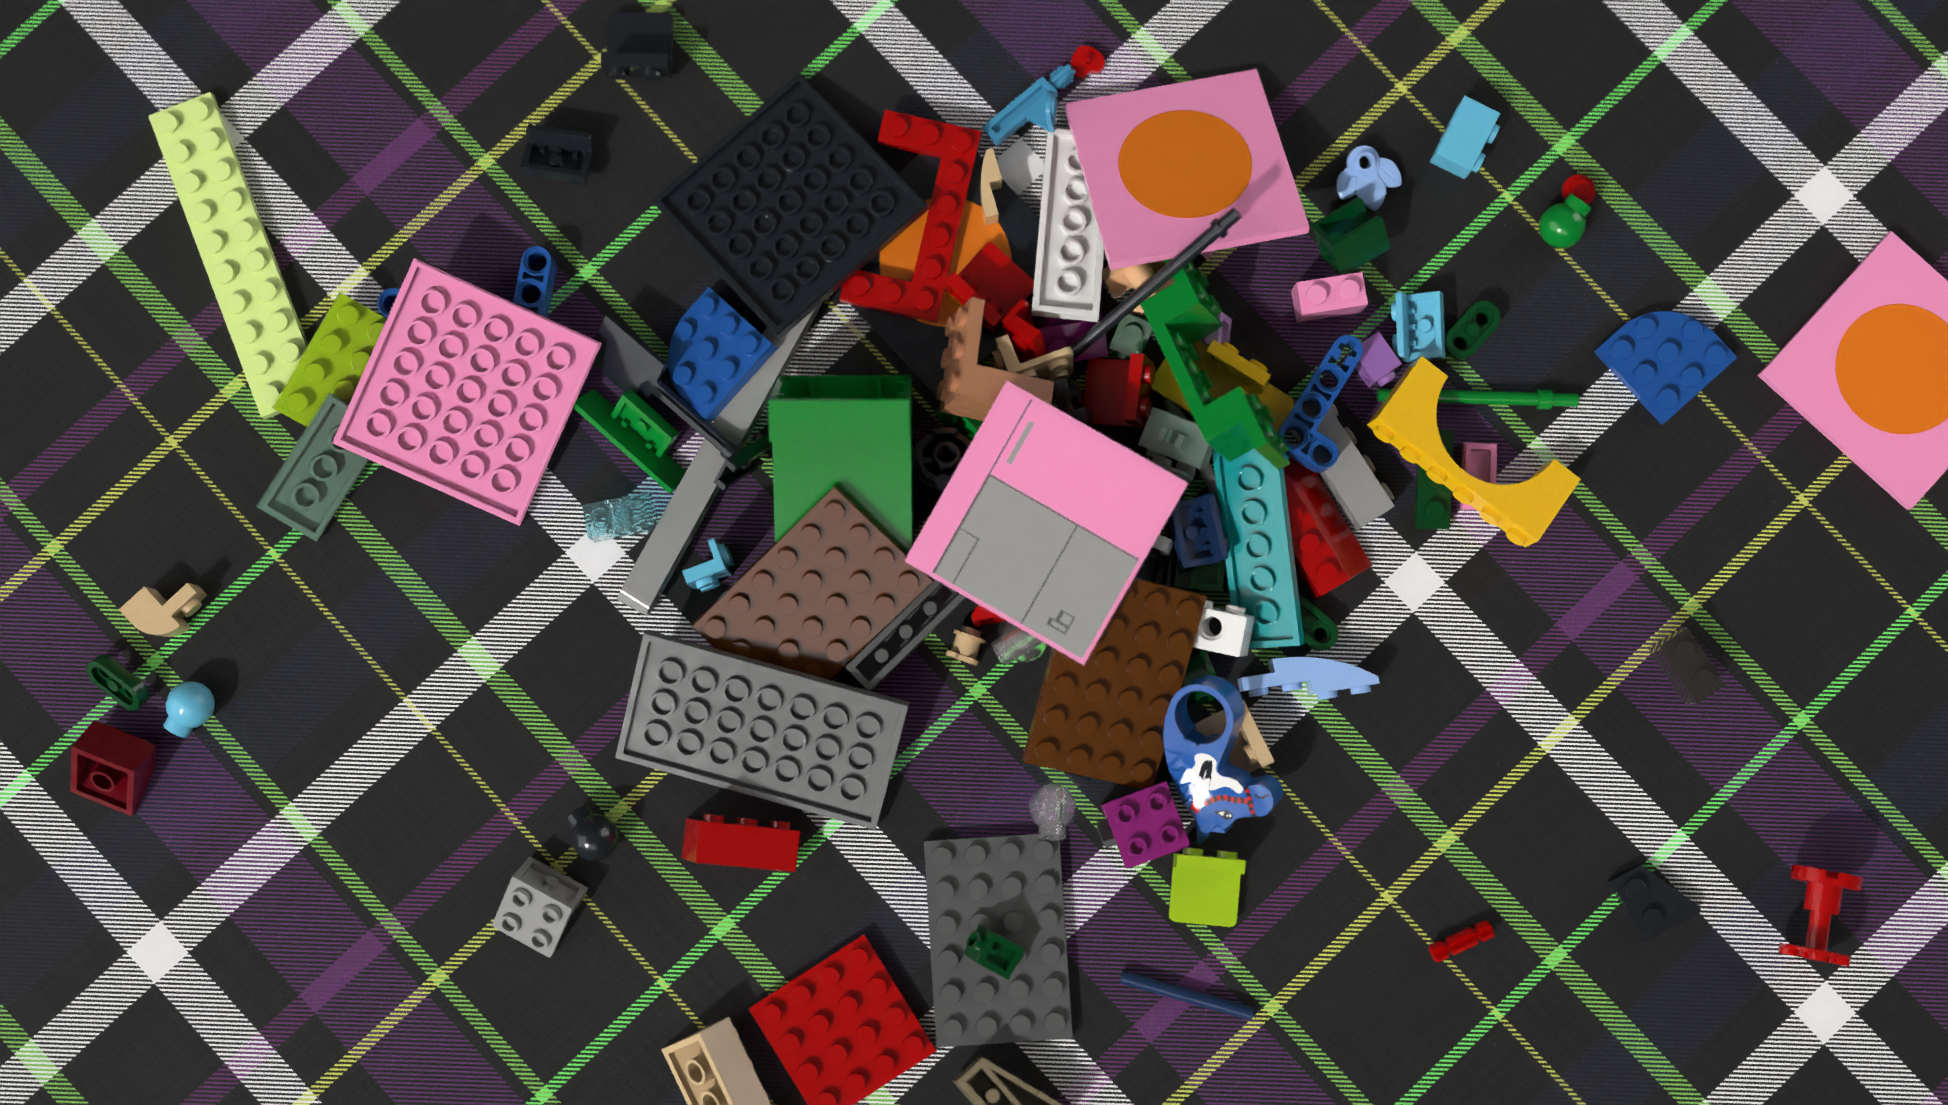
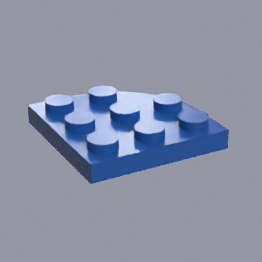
M708 287L675 327L668 350L670 378L679 395L705 420L712 423L775 352L777 347Z
M1671 311L1651 312L1632 319L1594 351L1661 425L1667 422L1737 358L1724 342L1704 323L1686 314Z

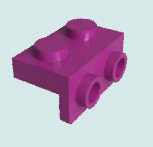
M1099 309L1098 322L1103 318V315H1102V312H1101L1100 309ZM1050 317L1035 318L1036 327L1042 333L1047 354L1070 347L1098 323ZM1106 334L1073 361L1107 357Z

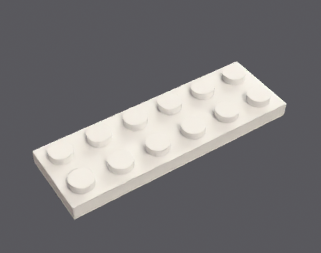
M1055 128V132L1047 131L1031 316L1098 322L1104 247L1071 130Z

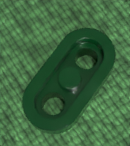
M1479 301L1473 304L1446 333V354L1455 360L1469 358L1498 327L1501 319L1498 308L1488 301ZM1477 315H1483L1486 318L1485 325L1477 323ZM1454 340H1463L1464 349L1456 348Z
M1299 596L1304 644L1315 651L1330 649L1338 639L1337 626L1306 598ZM1318 628L1325 632V638L1322 641L1314 637V631Z
M101 654L87 664L86 670L91 681L125 709L137 710L148 701V688L145 682L127 671L115 658Z

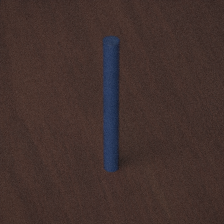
M1122 970L1120 976V984L1250 1021L1253 1017L1254 1007L1125 970Z

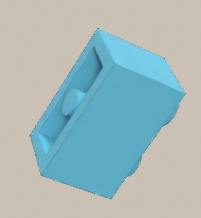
M1464 96L1458 104L1429 162L1463 179L1471 171L1477 173L1486 156L1481 153L1485 143L1491 144L1500 129V126L1495 124L1500 113Z

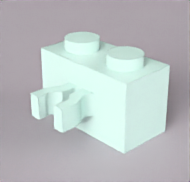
M1154 407L1151 409V414L1138 443L1139 446L1147 448L1146 455L1153 457V455L1167 456L1178 460L1176 466L1186 467L1194 471L1196 468H1207L1213 449L1205 442L1196 422Z

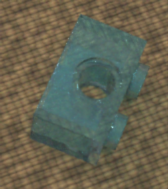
M649 492L582 505L587 535L593 542L654 531L659 522L655 500Z

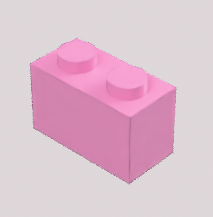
M1362 272L1296 282L1291 290L1297 323L1362 313L1368 305Z

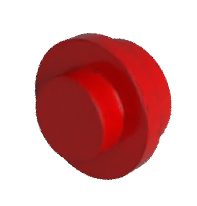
M1580 174L1573 175L1564 182L1562 196L1566 200L1571 193L1588 205L1595 197L1596 188L1589 177Z

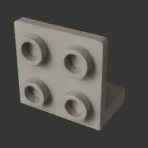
M529 856L512 876L492 926L539 953L551 957L556 950L570 916L585 898L589 888Z

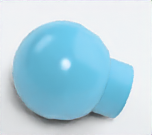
M193 681L183 682L175 686L168 694L166 701L168 717L163 727L174 735L188 738L193 728L205 724L212 716L215 709V700L212 692L205 685Z

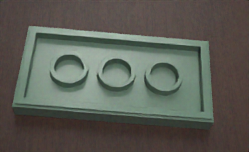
M328 393L256 505L257 508L316 542L369 461L365 457L332 443L349 404L331 393Z

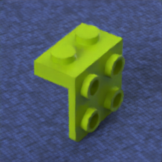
M1183 848V854L1174 853L1169 918L1173 922L1224 927L1235 926L1238 914L1240 876L1245 874L1246 860L1237 859L1238 852L1217 850V857L1203 856L1204 849Z

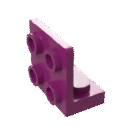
M1162 781L1146 789H1141L1100 804L1103 814L1109 822L1124 866L1128 869L1186 848L1190 844L1167 781Z

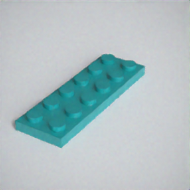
M1255 448L1231 462L1212 449L1217 497L1222 509L1220 521L1223 533L1226 534L1229 541L1228 558L1225 561L1231 605L1246 608L1245 614L1255 616L1249 648L1300 646L1305 642L1284 469L1278 470L1258 453Z

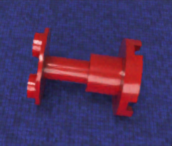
M1792 865L1790 879L1807 882L1803 909L1810 910L1805 947L1780 943L1778 953L1850 967L1851 956L1827 952V943L1832 914L1839 915L1843 889L1861 891L1863 877L1813 867Z

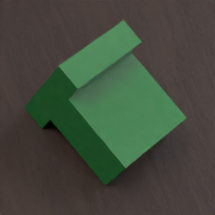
M912 374L779 375L768 399L769 442H772L775 542L836 484L896 543L909 553L914 540Z

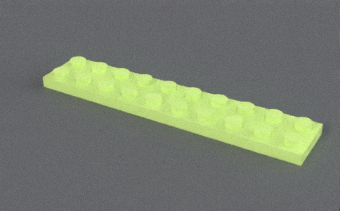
M209 92L151 114L148 117L261 418L267 419L280 414L279 411L271 407L306 350L308 343L214 95Z

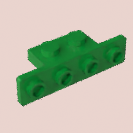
M594 389L576 400L573 408L668 493H672L677 489L686 470L667 453L678 437L679 432L631 389L625 392L616 407Z

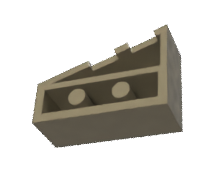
M976 1058L953 1080V1083L973 1105H1062L984 1058Z

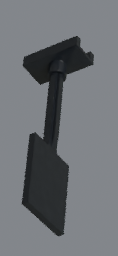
M611 314L605 316L594 339L601 342L602 345L593 366L624 393L631 389L647 404H649L654 394L721 452L720 456L725 459L714 480L718 487L724 491L763 466L764 461L759 456L772 449V442H769L767 436L764 435L745 448H742L734 440L730 441L662 383L661 378L668 363Z

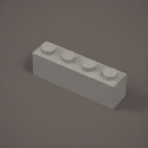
M1307 402L1302 406L1305 415L1309 417L1317 416L1318 409L1314 403ZM1332 403L1316 431L1331 439L1337 445L1339 456L1333 466L1324 472H1319L1318 475L1354 530L1357 531L1395 507L1392 503L1394 496L1384 482L1379 483L1373 474L1376 469L1367 455L1364 454L1362 456L1355 446L1357 444L1356 437L1347 426L1342 427L1337 419V416H1339L1338 410ZM1289 430L1297 443L1300 444L1299 434L1294 430ZM1321 447L1314 449L1313 456L1317 462L1327 463L1329 461V454L1325 449Z

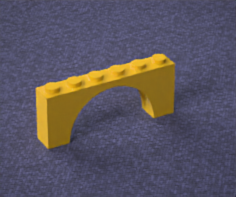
M1421 356L1410 364L1367 426L1373 430L1374 435L1379 440L1391 443L1400 450V455L1410 463H1416L1427 471L1426 474L1432 481L1444 484L1453 491V495L1458 501L1471 505L1480 512L1479 515L1485 522L1497 525L1506 532V536L1511 542L1524 547L1538 542L1581 479L1556 459L1542 465L1527 481L1516 484H1492L1479 480L1465 472L1446 451L1437 427L1438 398L1448 376Z

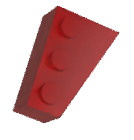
M704 814L703 820L686 818L681 858L695 863L796 872L800 831L790 829V822L770 821V827L757 826L758 819L737 817L736 823L724 822V816Z

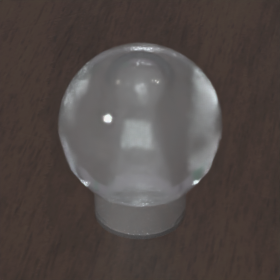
M1010 622L1005 625L1001 637L991 643L996 656L1003 665H1007L1014 660L1018 662L1035 660L1043 654L1047 646L1045 642Z
M1047 784L1041 786L1033 793L1029 802L1031 818L1039 826V839L1049 841L1065 839L1066 826L1073 820L1076 810L1074 797L1068 789L1061 785Z

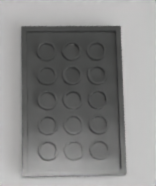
M1059 832L924 841L936 1047L1073 1039ZM979 924L1025 949L1009 980L964 955L967 939L973 931H976Z

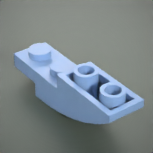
M1314 657L1271 659L1268 661L1270 673L1237 679L1239 691H1248L1249 697L1268 695V688L1282 686V692L1303 689L1302 682H1306L1308 695L1317 694L1318 700L1338 697L1337 690L1350 689L1351 695L1371 692L1370 685L1380 683L1378 676L1362 668L1344 662Z

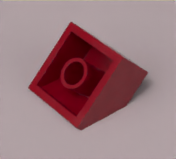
M94 720L71 746L70 792L133 816L137 811L155 769L156 745L145 739L122 732L113 726H107Z

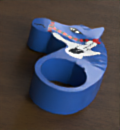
M1213 675L1195 678L1173 696L1165 716L1163 732L1168 768L1183 804L1196 820L1197 841L1199 844H1202L1213 832L1226 833L1238 818L1267 815L1283 797L1282 785L1275 777L1262 775L1255 778L1245 769L1230 763V755L1244 720L1245 708L1238 690L1227 680ZM1190 692H1207L1219 700L1227 718L1224 733L1206 736L1196 730V726L1191 721L1187 711V699Z

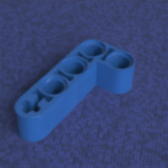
M1352 335L1339 337L1329 348L1277 431L1283 437L1286 430H1294L1299 434L1300 444H1288L1289 450L1285 453L1288 457L1316 473L1328 470L1335 464L1339 456L1337 445L1331 439L1316 431L1363 354V346L1360 340ZM1347 347L1350 349L1349 356L1339 367L1334 363L1340 357L1342 349ZM1330 374L1334 377L1335 387L1328 389L1321 385L1320 375ZM1304 402L1314 403L1318 409L1317 416L1309 417L1305 415L1302 410V404ZM1321 447L1328 452L1329 461L1327 463H1319L1315 460L1313 456L1315 448Z

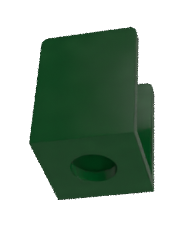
M1357 197L1311 224L1320 256L1339 275L1350 273L1390 249L1383 218L1378 215L1369 220L1364 201L1361 197Z

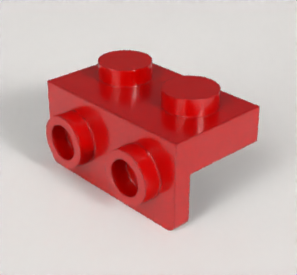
M1022 298L1015 306L1008 308L1001 321L1004 333L1009 335L1020 364L1047 354L1042 333L1034 327L1029 303Z

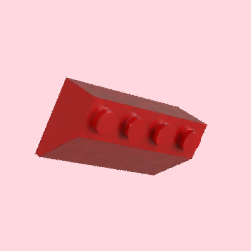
M1289 458L1291 464L1283 467L1295 568L1313 598L1317 599L1373 565L1318 474Z

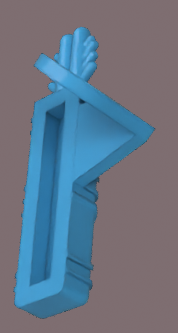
M1069 64L1065 67L1058 66L1057 70L1055 69L1053 73H1050L1048 81L1043 76L1036 80L1020 96L1011 101L995 117L991 118L989 122H986L983 126L984 133L995 145L999 146L1029 121L1048 132H1055L1057 89L1066 88L1065 85L1073 82V75L1076 73L1075 69H1071L1072 67Z

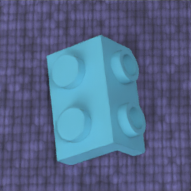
M1403 291L1396 292V301L1391 304L1392 319L1394 322L1396 321L1397 334H1394L1392 338L1394 353L1406 363L1414 362L1421 356L1427 360L1446 359L1443 293L1435 291L1407 295Z
M715 538L707 540L714 559L682 571L686 583L693 589H701V592L720 586L719 580L732 576L729 567L735 565L728 546L726 547L724 543L720 544Z

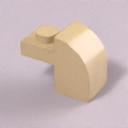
M187 583L166 601L156 589L144 586L119 610L138 630L147 634L173 637L181 635L191 628L184 621L183 617H189L197 612L202 606L201 601L207 594L198 585Z

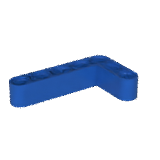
M533 246L523 253L513 303L548 318L557 264L545 248ZM536 259H547V264L542 270H532L533 262ZM398 288L386 289L379 295V311L387 318L390 313L391 303L396 300L400 291ZM530 291H540V297L536 302L526 303V296Z

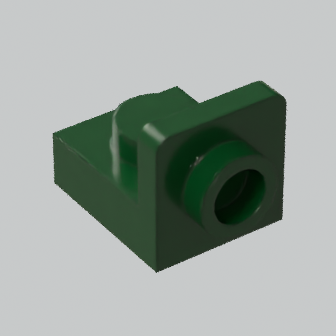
M1197 649L1191 651L1182 683L1183 687L1200 676H1216L1207 650ZM1192 691L1188 696L1187 702L1188 705L1196 703L1201 705L1211 702L1215 697L1207 692Z
M979 924L976 931H973L967 939L964 955L1009 980L1025 949Z

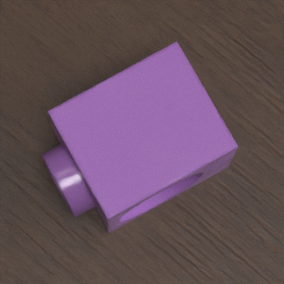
M1378 331L1361 343L1363 354L1355 366L1356 371L1368 388L1376 383L1380 387L1386 385L1397 377L1395 370L1402 364Z

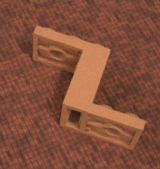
M971 297L962 307L958 308L952 317L948 318L945 327V336L949 337L948 348L944 349L941 358V368L945 369L944 379L940 381L937 389V400L941 401L939 412L984 421L1006 381L1051 405L1054 381L977 365L985 300Z

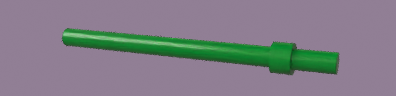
M1378 388L1377 401H1384L1393 388ZM1537 389L1536 392L1441 390L1438 403L1536 406V409H1551L1552 406L1578 407L1579 394L1553 393L1549 389Z

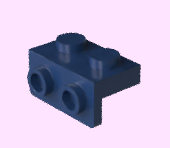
M1207 493L1197 498L1179 500L1168 519L1179 570L1216 564L1228 558L1229 541L1222 530L1220 521L1222 509L1220 503L1216 501L1214 493Z

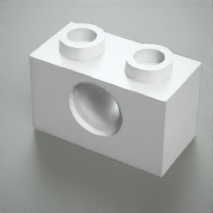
M1206 599L1193 647L1236 657L1247 656L1255 616L1245 614L1246 608L1226 604L1225 610L1213 607L1214 601ZM1213 617L1218 618L1222 624V630L1217 636L1209 629V622Z

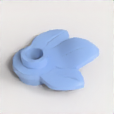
M1363 145L1355 147L1350 151L1346 162L1347 167L1338 175L1336 184L1340 199H1347L1356 194L1357 197L1363 199L1368 209L1376 211L1384 201L1386 187L1401 186L1402 178L1399 169L1392 160L1379 158L1375 149ZM1362 156H1366L1369 160L1366 168H1362L1359 164Z

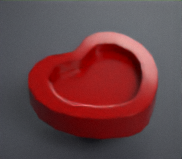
M1083 45L1078 47L1070 63L1071 69L1076 71L1073 76L1077 79H1084L1090 73H1101L1105 67L1103 55L1097 49Z

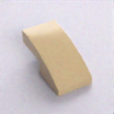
M993 148L986 149L981 171L980 194L985 226L997 223L999 217L992 190L1002 187V177Z

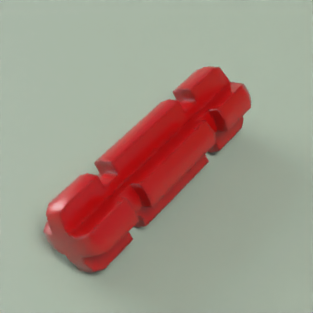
M1483 920L1474 924L1472 929L1468 927L1444 938V942L1439 940L1430 944L1428 949L1432 959L1435 962H1441L1448 959L1449 954L1456 955L1478 945V941L1485 942L1493 938L1495 934L1491 924Z

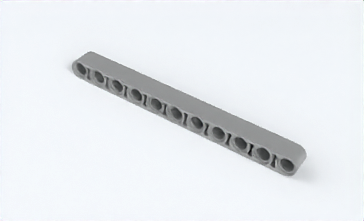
M821 304L780 340L766 327L763 336L777 349L720 412L712 424L730 441L734 440L742 448L744 447L768 403L778 376L785 373L816 317ZM706 439L702 442L619 592L618 601L646 616L652 612L720 490V487L714 483V480L725 459L720 456L721 452Z

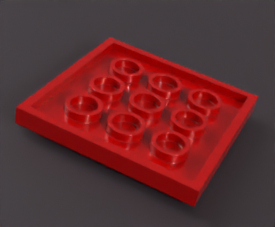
M865 934L749 1008L808 1105H854L937 1051Z

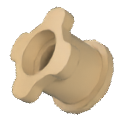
M963 625L961 631H953L956 636L951 650H947L946 656L977 666L979 661L976 658L981 643L985 644L986 640L980 638L981 631Z

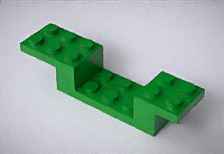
M1167 259V260H1164V261H1165V263L1167 264V263H1168L1169 261H1171L1172 259ZM1191 261L1172 277L1175 283L1140 304L1205 442L1229 462L1255 448L1258 453L1280 470L1291 464L1285 453L1289 450V446L1280 432H1275L1272 423L1276 422L1267 404L1262 405L1255 393L1249 395L1241 386L1220 398L1217 396L1213 397L1210 388L1213 387L1212 380L1204 369L1200 370L1197 361L1200 360V355L1193 343L1219 329L1223 324L1218 316L1222 312L1219 303L1213 295L1209 296L1205 287L1209 286L1207 278L1200 268H1195Z

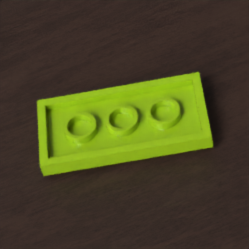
M339 292L271 408L307 427L328 393L349 404L387 319Z

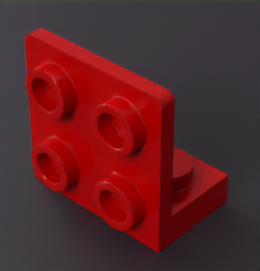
M989 242L958 275L953 272L945 280V290L962 306L971 297L985 300L982 324L992 334L1002 326L1001 321L1008 308L1015 306L1022 298L1027 300L1033 293L1034 280L992 242Z

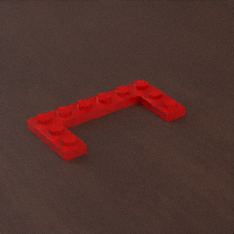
M890 110L884 111L877 140L878 145L940 158L941 161L912 282L859 270L843 284L839 298L840 302L937 324L945 291V280L948 278L981 139V131Z

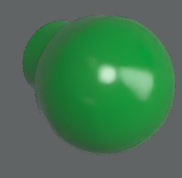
M1570 193L1563 203L1554 204L1543 212L1539 221L1541 237L1548 245L1554 248L1564 249L1574 246L1582 239L1586 230L1585 217L1592 208Z

